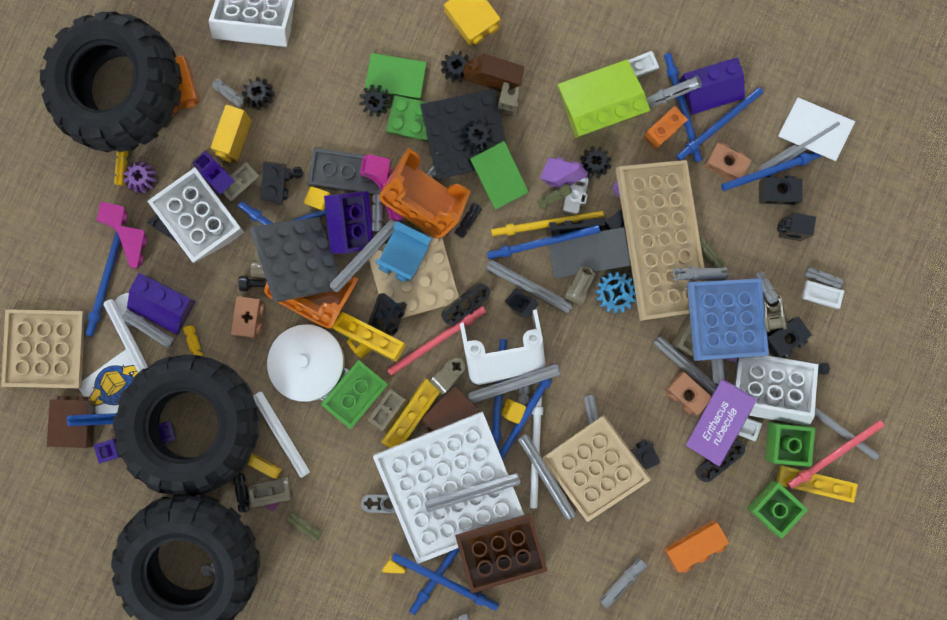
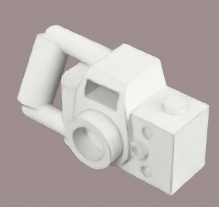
M588 177L579 181L584 183L583 186L575 185V183L571 185L572 193L565 197L562 212L577 215L580 211L579 207L586 204Z

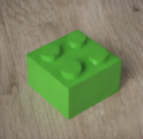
M769 422L765 460L774 464L812 467L815 427Z
M771 481L747 507V510L781 539L808 510L776 481Z

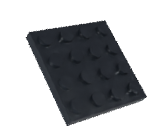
M495 89L420 104L437 180L475 172L469 158L481 151L477 147V151L473 152V146L466 149L465 147L468 142H461L466 137L460 135L461 131H466L463 127L465 124L470 126V120H474L476 124L477 120L481 119L482 126L485 122L488 123L486 130L490 128L493 130L488 134L493 136V140L488 141L490 146H484V150L502 141L506 143ZM475 131L473 138L477 137L479 140L481 134H477Z

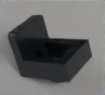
M518 288L505 300V303L515 314L525 318L532 315L533 310L539 305L534 298L525 296Z

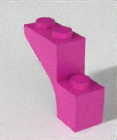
M371 154L363 156L360 176L373 180L378 185L380 191H382L389 179L387 176L391 172L390 159ZM386 206L390 219L398 222L403 220L404 217Z
M100 202L97 223L108 225L118 233L131 268L137 269L138 265L142 266L144 254H140L141 248L146 247L148 236L144 235L145 230L122 226V223L126 224L128 216L124 206Z

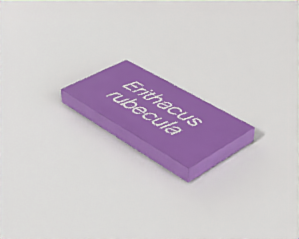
M722 379L686 446L714 464L721 466L758 399Z

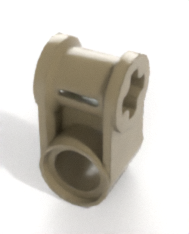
M779 295L778 301L770 304L766 298L764 300V321L767 332H770L771 329H787L785 309Z
M453 358L438 370L429 382L443 395L464 372V362L460 358Z

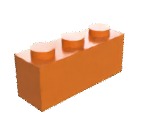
M711 521L663 550L674 569L678 573H685L691 570L692 565L695 563H703L708 560L709 555L714 552H722L726 549L725 546L730 543L719 524Z

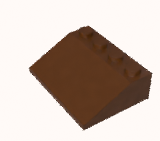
M531 513L455 535L471 593L547 572Z

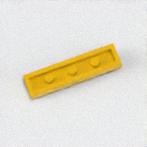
M341 312L332 327L335 331L395 362L406 347L404 342L344 312Z
M425 378L382 438L381 442L387 447L392 448L404 443L440 392L428 379Z
M780 465L776 482L788 487L786 483L798 476L797 473L802 470ZM814 474L811 476L812 479L806 483L802 482L794 488L854 503L858 484Z

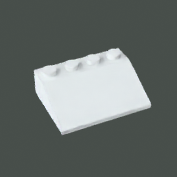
M215 0L209 18L212 39L287 47L291 33L295 0Z
M195 167L147 201L193 263L228 245L245 233Z
M773 356L738 358L734 386L758 399L750 416L809 426L815 415L819 364Z

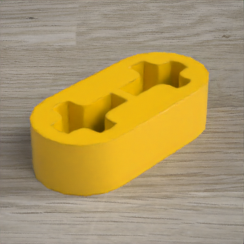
M253 453L250 456V461L247 463L275 479L278 478L282 471L278 466Z

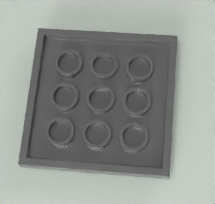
M320 217L257 225L250 228L274 303L333 292L329 285L339 275L333 253L330 252V245Z

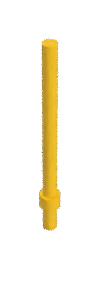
M603 211L518 225H513V223L506 224L505 227L491 229L492 236L504 234L510 236L515 235L516 232L547 228L549 222H556V226L564 221L572 220L574 223H577L583 219L604 218Z

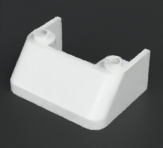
M537 309L533 310L532 313L534 329L527 331L523 336L524 347L485 354L484 346L480 341H467L464 323H460L469 377L474 384L481 385L508 380L545 368L543 338Z

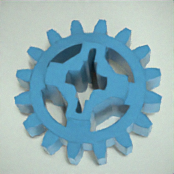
M616 272L614 277L611 273H608V279L602 277L601 281L603 283H597L596 285L600 290L595 291V294H599L596 301L602 302L600 307L606 306V312L613 309V314H616L618 309L621 313L625 312L624 307L630 309L631 305L629 303H635L636 301L632 298V296L636 295L633 292L634 285L630 284L632 278L626 280L625 273L619 277V272ZM610 281H617L613 286L607 284ZM624 285L627 287L628 293L625 292ZM618 288L620 295L614 298V292L612 291ZM604 293L607 294V296H608V301H606V299H605V297H604ZM618 300L625 301L622 305H615Z

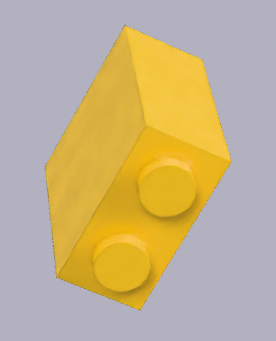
M449 0L444 4V12L469 46L481 43L487 34H493L500 28L501 19L487 0Z
M225 105L210 147L215 152V155L220 157V160L231 163V161L238 162L252 123L251 118L244 110Z

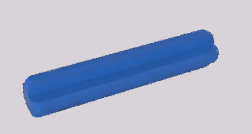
M117 413L69 415L66 422L67 426L113 424V418Z

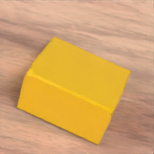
M310 187L304 204L323 211L325 209L324 196L331 195V193Z
M350 338L346 341L360 359L372 350Z
M508 398L501 411V416L519 424L526 406Z
M390 556L381 571L384 573L404 574L406 567L391 560L392 556Z

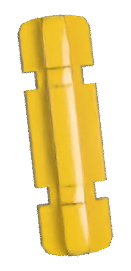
M117 151L116 156L118 158H116L115 174L117 176L114 178V183L124 186L126 183L123 181L125 179L123 172H127L128 160L126 158H128V151Z
M193 325L184 327L183 331L187 336L186 341L190 353L203 356L200 352L201 347L198 337L195 335V327Z

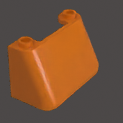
M408 148L384 185L379 199L384 205L430 236L442 238L459 222L471 191L460 184H452L448 189L418 169L421 159L417 153Z
M353 276L339 292L333 291L278 303L324 328H332L359 279ZM266 282L264 292L273 300L268 283Z

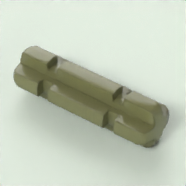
M565 184L545 195V197L540 198L537 201L541 209L546 208L550 204L564 198V196L571 194V186Z
M703 236L700 237L701 250L704 257L709 263L712 262L713 268H722L725 263L721 258H718V254L710 244H706V239Z
M294 512L288 515L286 522L291 525L294 524L295 528L305 535H310V538L314 541H317L322 535L319 529H314L313 525L302 518L299 519L298 515Z

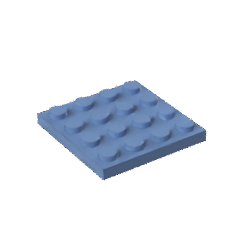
M761 279L687 283L694 361L769 355Z

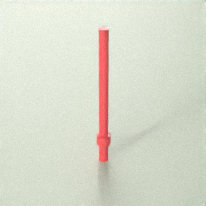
M481 306L471 314H468L457 324L451 326L388 368L387 371L392 376L461 330L460 323H464V327L470 326L475 322L474 320L485 314L486 310Z
M879 420L815 463L812 467L797 473L798 476L787 482L786 485L792 490L802 482L806 483L812 479V475L882 429L884 423Z

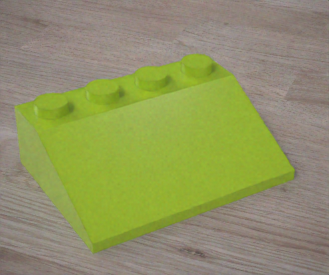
M628 59L557 84L575 138L650 111L645 93Z

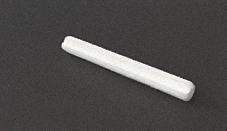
M113 299L105 301L103 305L139 373L143 368H148L125 320L122 319Z
M263 392L256 393L253 396L255 403L300 478L310 473V470Z

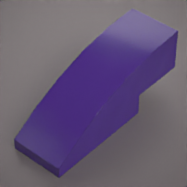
M206 150L192 162L195 168L219 194L223 193L235 182Z

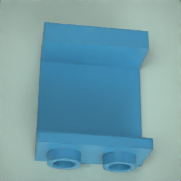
M396 221L393 227L394 231L380 259H377L375 263L379 265V270L387 274L391 271L396 274L395 278L406 282V280L412 281L432 239Z

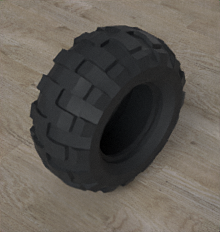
M118 12L95 13V16L86 15L73 20L74 25L72 27L62 28L55 35L58 40L52 48L47 47L43 56L46 60L45 69L40 70L39 82H41L40 85L44 88V92L41 95L48 113L54 118V123L75 142L98 151L125 152L136 149L140 143L148 144L159 136L158 132L163 127H168L174 118L171 116L175 106H179L182 93L179 90V84L182 83L180 65L176 63V54L170 43L161 36L159 31L142 19L130 14L122 15ZM116 57H128L134 73L130 92L117 106L106 110H99L92 96V83L95 74L107 61Z
M183 354L166 357L155 361L148 368H143L133 377V381L128 388L123 390L118 400L117 414L113 418V430L116 432L117 440L115 446L119 457H122L125 461L126 469L135 479L145 483L147 488L158 493H166L173 496L187 495V493H194V496L203 495L230 482L250 461V456L254 448H256L259 437V410L248 384L228 365L200 355ZM187 392L197 393L207 399L213 406L218 419V431L214 442L208 450L198 457H183L173 453L163 443L159 434V418L163 408L172 398Z
M194 493L176 495L169 498L161 497L140 510L124 526L118 536L117 546L113 550L111 569L115 573L112 578L115 593L117 596H121L123 600L122 607L130 618L135 616L139 620H234L236 615L243 611L254 592L260 567V554L255 547L256 539L250 527L245 526L241 522V515L232 507L228 509L219 504L220 501L207 495L202 498L196 497ZM184 540L202 547L213 561L215 568L214 583L197 590L184 589L171 583L165 577L159 565L158 553L160 546L170 541Z

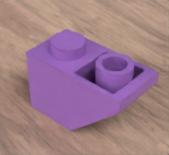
M557 157V159L548 158L540 179L548 186L560 188L565 184L573 185L587 177L588 172L582 168L583 165L579 162L572 161V163H569L560 157Z

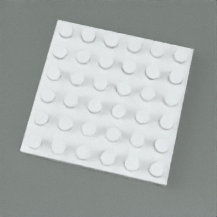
M483 411L373 455L417 564L457 549L456 534L525 515L514 487L432 512H427L425 502L427 500L509 476Z

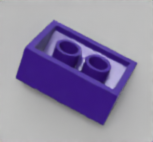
M738 57L684 73L679 80L682 83L698 76L701 81V88L684 94L691 115L745 98L744 73Z
M363 191L324 196L330 252L350 253L361 251L373 239L369 192Z
M138 273L129 290L127 309L178 335L196 301L144 274Z

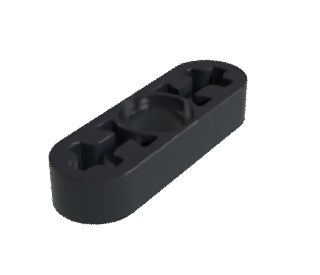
M483 283L473 285L443 309L441 313L442 320L448 325L457 324L489 298V287ZM479 288H481V289L483 290V291H482V292H483V295H482V296L477 295V294L479 293V292H478V289H479ZM472 294L477 301H474L470 295ZM464 299L470 300V306L467 309L461 307V302ZM457 306L462 313H459L455 307ZM449 312L454 313V314H453V317H454V318H453L452 320H451L450 318H448V317H449V315H448Z
M734 441L733 445L739 446L737 449L738 454L731 453L729 455L732 458L731 460L727 455L725 464L721 467H718L708 459L696 468V477L703 482L712 481L744 455L745 447L743 443ZM710 462L711 465L715 469H717V471L711 469L708 472V477L701 476L703 474L702 469L708 470L709 468H711V466L709 465Z

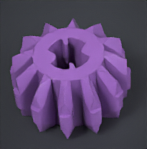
M134 161L133 167L127 165L129 172H123L127 176L123 180L124 183L128 184V189H134L135 193L140 191L147 193V187L152 190L153 186L151 184L157 183V180L153 178L157 175L155 171H152L153 166L147 165L144 161H141L140 164Z

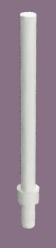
M542 396L532 411V442L539 454L541 415H543ZM531 464L530 508H537L539 474L533 464Z

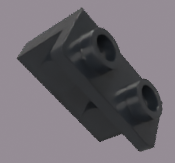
M263 162L260 200L278 202V205H283L284 200L288 199V189L285 188L286 181L289 182L290 170H287V164Z
M385 293L379 294L368 325L390 336L395 335L405 314L407 304L405 302L396 303Z
M643 440L635 444L636 448L631 450L645 470L661 463L651 441Z

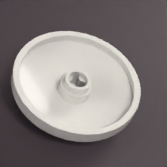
M308 324L291 327L280 334L272 344L267 359V370L274 387L287 398L302 402L315 401L327 396L341 380L345 365L343 350L338 340L327 330Z

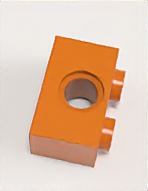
M674 106L643 137L657 150L688 119Z

